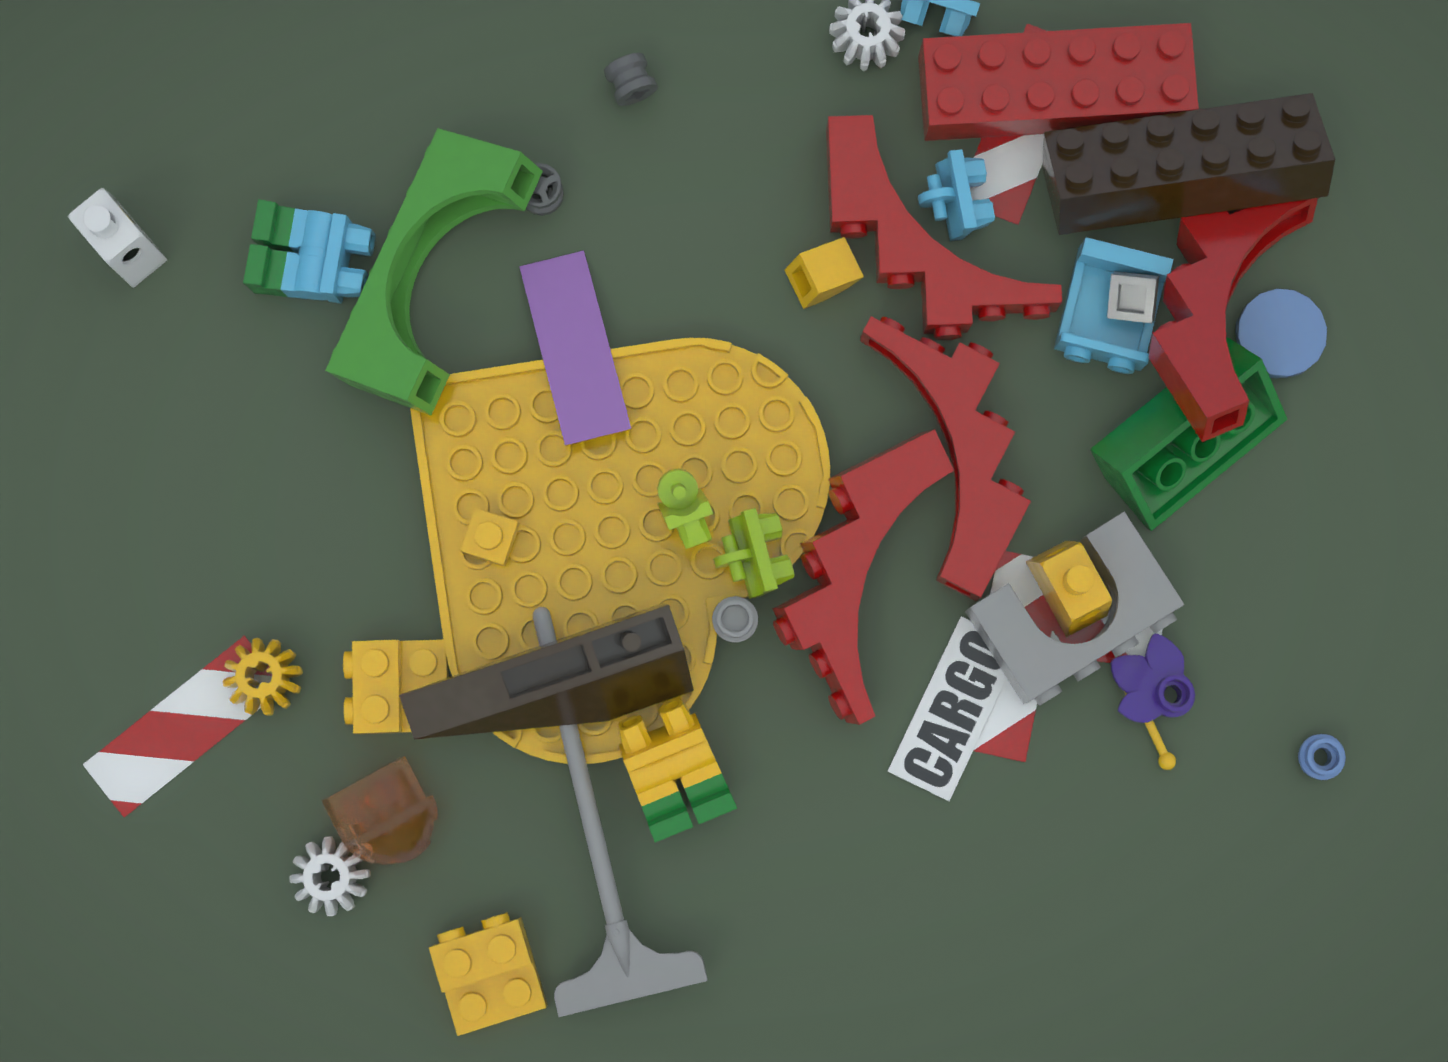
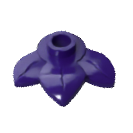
M1156 633L1153 634L1148 642L1145 657L1140 655H1124L1111 660V672L1114 681L1120 689L1127 693L1119 703L1117 711L1127 719L1138 723H1148L1160 715L1171 718L1182 716L1192 708L1195 701V690L1191 681L1184 675V656L1179 648L1166 637ZM1167 687H1172L1177 693L1174 703L1168 702L1164 697V691Z

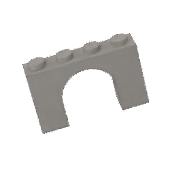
M1125 511L1079 540L1104 580L1112 598L1106 624L1092 640L1079 644H1068L1056 641L1045 635L1033 622L1009 583L965 611L1023 704L1035 698L1040 706L1062 692L1058 683L1071 675H1074L1078 682L1101 668L1097 662L1098 658L1110 651L1113 652L1115 657L1127 652L1139 644L1135 635L1148 627L1151 628L1154 634L1175 622L1177 618L1173 612L1185 605Z

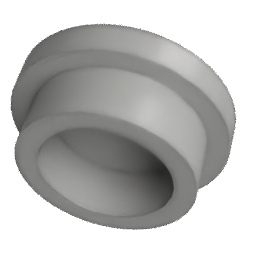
M733 596L725 598L718 603L713 612L712 623L719 637L728 642L738 643L747 640L753 635L758 625V614L750 601L742 597Z

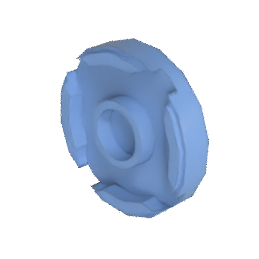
M1274 289L1259 294L1243 308L1236 322L1235 334L1239 345L1263 360L1269 377L1279 379L1280 377L1288 378L1302 374L1319 360L1326 346L1327 326L1321 310L1309 297L1295 290Z

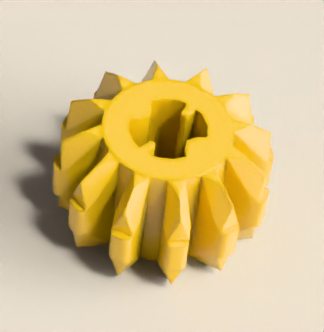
M254 638L251 644L252 653L241 645L235 648L236 654L242 659L239 664L231 660L225 662L224 666L234 671L235 676L225 678L223 686L237 688L229 700L236 705L245 701L244 711L253 715L261 706L263 714L271 716L274 713V700L285 709L291 705L289 699L284 695L286 690L292 693H300L301 687L290 682V678L302 675L303 670L300 666H288L294 660L296 654L291 649L280 653L281 642L272 639L265 649L263 641L260 638ZM266 670V672L272 674V679L269 683L261 682L260 684V682L254 680L256 671L264 672Z

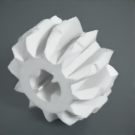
M848 0V8L837 7L835 10L837 21L830 24L829 34L836 37L832 44L833 51H846L843 60L846 66L853 63L857 58L861 60L860 69L863 72L868 69L869 61L872 59L878 67L882 68L886 65V55L896 57L899 54L900 47L897 42L904 40L905 29L897 26L902 19L901 12H888L891 5L890 0H882L879 5L874 4V0H865V3L862 4L859 0ZM862 27L863 32H865L866 27L874 29V36L871 32H869L868 37L861 35L860 28Z
M332 836L324 837L322 850L315 842H309L305 847L311 860L304 856H296L293 860L296 866L304 869L303 873L290 876L291 883L303 882L305 887L295 894L296 900L301 901L311 895L312 899L309 903L308 911L316 913L324 903L327 916H335L337 914L338 902L346 911L352 910L355 904L350 893L359 897H363L367 893V889L356 883V880L371 876V872L368 869L356 870L355 865L365 859V854L358 852L348 857L352 842L343 840L336 850L335 840ZM329 864L334 865L331 871L338 870L340 874V880L333 882L331 888L327 887L329 881L322 882L321 872L327 871Z

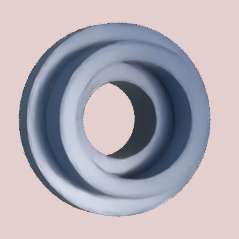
M1327 734L1312 735L1299 748L1298 761L1300 767L1311 778L1317 780L1334 778L1342 771L1345 765L1346 755L1344 748L1333 736ZM1319 748L1327 753V761L1322 766L1314 761V753Z

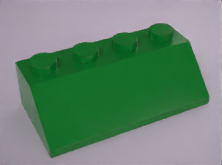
M1229 337L1226 338L1233 368L1249 399L1244 425L1202 442L1166 387L1090 449L1104 478L1150 531L1159 526L1288 420L1263 360Z

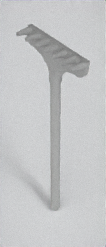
M545 607L536 608L533 612V621L539 646L557 639L549 610ZM577 724L559 726L606 920V925L604 926L607 935L602 954L591 970L576 978L561 982L556 987L554 999L558 1017L708 981L704 960L698 952L688 950L679 953L659 954L642 945L630 931L627 919L624 920Z

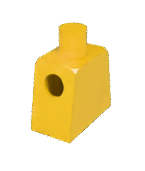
M1064 541L1026 561L1066 637L1107 617L1112 598L1081 542Z

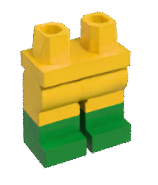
M681 698L663 703L658 708L665 725L650 732L647 731L641 715H634L618 723L622 742L619 744L621 755L655 843L693 827L687 807L675 781L679 778L698 824L737 809L731 791L696 714H690Z

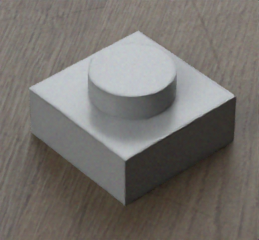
M1114 271L1111 274L1107 318L1152 324L1155 320L1159 276Z

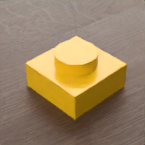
M474 508L460 551L467 555L506 566L520 523Z

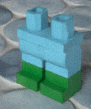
M258 199L251 239L256 244H250L243 284L255 294L328 300L329 302L342 304L343 297H359L368 279L366 270L348 268L351 254L372 256L376 234L370 228L353 224L347 215L279 206L276 202Z

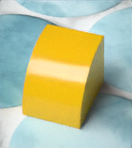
M845 237L800 253L785 269L803 309L841 293L864 277Z

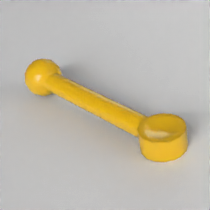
M1154 721L1145 723L1160 755L1158 758L1159 766L1164 770L1173 769L1176 765V758L1167 751Z

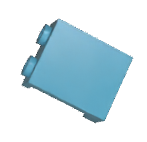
M1085 237L1078 248L1054 349L1063 351L1064 357L1071 361L1089 363L1091 359L1106 362L1108 363V369L1118 373L1133 374L1134 370L1141 371L1149 361L1147 351L1155 320L1151 324L1107 318L1111 274L1114 271L1159 276L1156 318L1163 285L1167 274L1171 272L1173 259Z

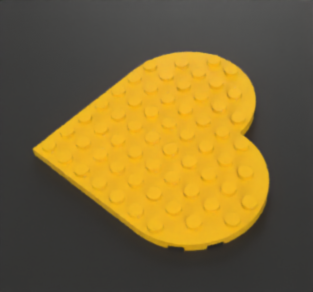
M681 338L610 349L631 429L569 445L564 444L543 360L450 374L432 415L410 408L444 647L452 676L538 647L539 642L533 621V612L538 607H545L549 610L556 639L558 640L662 603L669 604L684 647L694 691L609 721L577 724L587 764L603 763L622 758L619 744L622 743L618 727L620 721L634 715H641L647 731L650 732L665 725L658 709L663 703L681 698L688 710H690L702 692L712 667L717 643V633L712 623L714 609L725 598L733 596L749 597L744 580L733 582L729 566L716 568L714 564V558L726 554L721 538L732 535L728 520L741 515V512L754 508H756L758 514L777 513L783 530L782 537L774 541L765 542L770 558L787 555L791 559L792 566L804 553L800 543L814 537L821 523L830 487L828 480L830 478V459L820 419L807 396L805 397L800 388L788 377L785 371L761 354H755L744 348L734 346L731 342L710 338ZM673 469L686 470L693 475L698 488H701L713 512V514L704 517L712 539L688 549L685 548L677 528L668 529L658 506V503L662 502L657 490L659 480L663 474ZM474 508L520 523L506 566L467 555L460 551ZM559 726L492 732L513 748L547 761L568 764Z

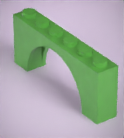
M437 128L430 145L426 149L416 176L407 190L397 217L388 231L378 258L370 270L369 277L359 299L351 311L350 318L340 340L332 352L325 371L352 387L432 415L450 374L425 358L417 346L412 333L410 300L419 269L436 243L447 232L464 220L482 212L495 209L525 211L543 171L520 151Z

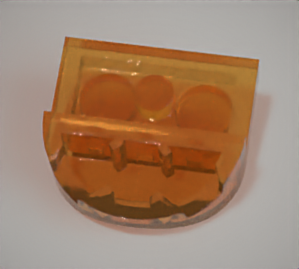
M405 756L397 758L321 800L345 847L359 859L379 865L407 862L423 853L431 843L429 839L433 831L434 821L438 819L437 805L433 795L425 796Z

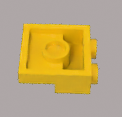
M444 640L352 641V651H345L343 656L344 677L353 681V697H345L344 700L345 724L353 725L354 734L411 732L399 695L449 678V666Z
M508 912L481 920L483 929L469 934L465 933L463 926L437 934L439 943L429 947L441 992H445L457 1036L547 1008L548 1005L521 917L510 920Z

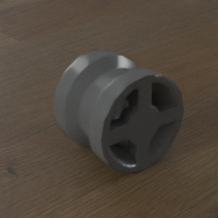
M632 53L620 57L604 69L607 81L615 86L614 97L620 106H627L642 101L658 89L654 77L648 76L646 72L647 61L643 53Z
M536 163L543 172L533 193L540 195V197L532 194L526 210L534 215L544 216L553 213L560 207L563 202L564 192L560 176L556 170L547 164Z

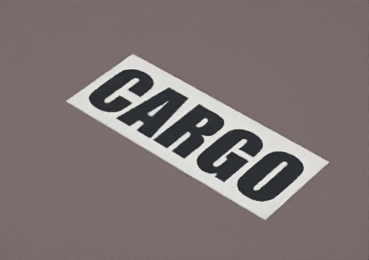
M962 616L960 617L888 769V772L947 801H950L1007 680V677L970 620Z

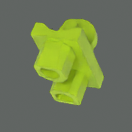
M682 469L669 470L663 474L657 487L658 496L662 501L658 503V506L668 529L677 528L686 549L711 540L712 538L704 517L713 514L708 499L701 488H698L693 475Z
M756 508L745 510L741 512V515L728 520L732 535L721 538L726 554L714 558V564L716 568L729 566L733 582L744 580L749 599L778 589V585L794 578L795 574L791 559L787 555L770 558L765 543L782 537L783 530L777 513L758 514Z

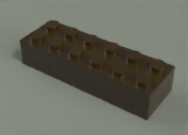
M1313 93L1047 131L1044 132L1042 169L1058 234L1063 235L1327 197L1336 159Z

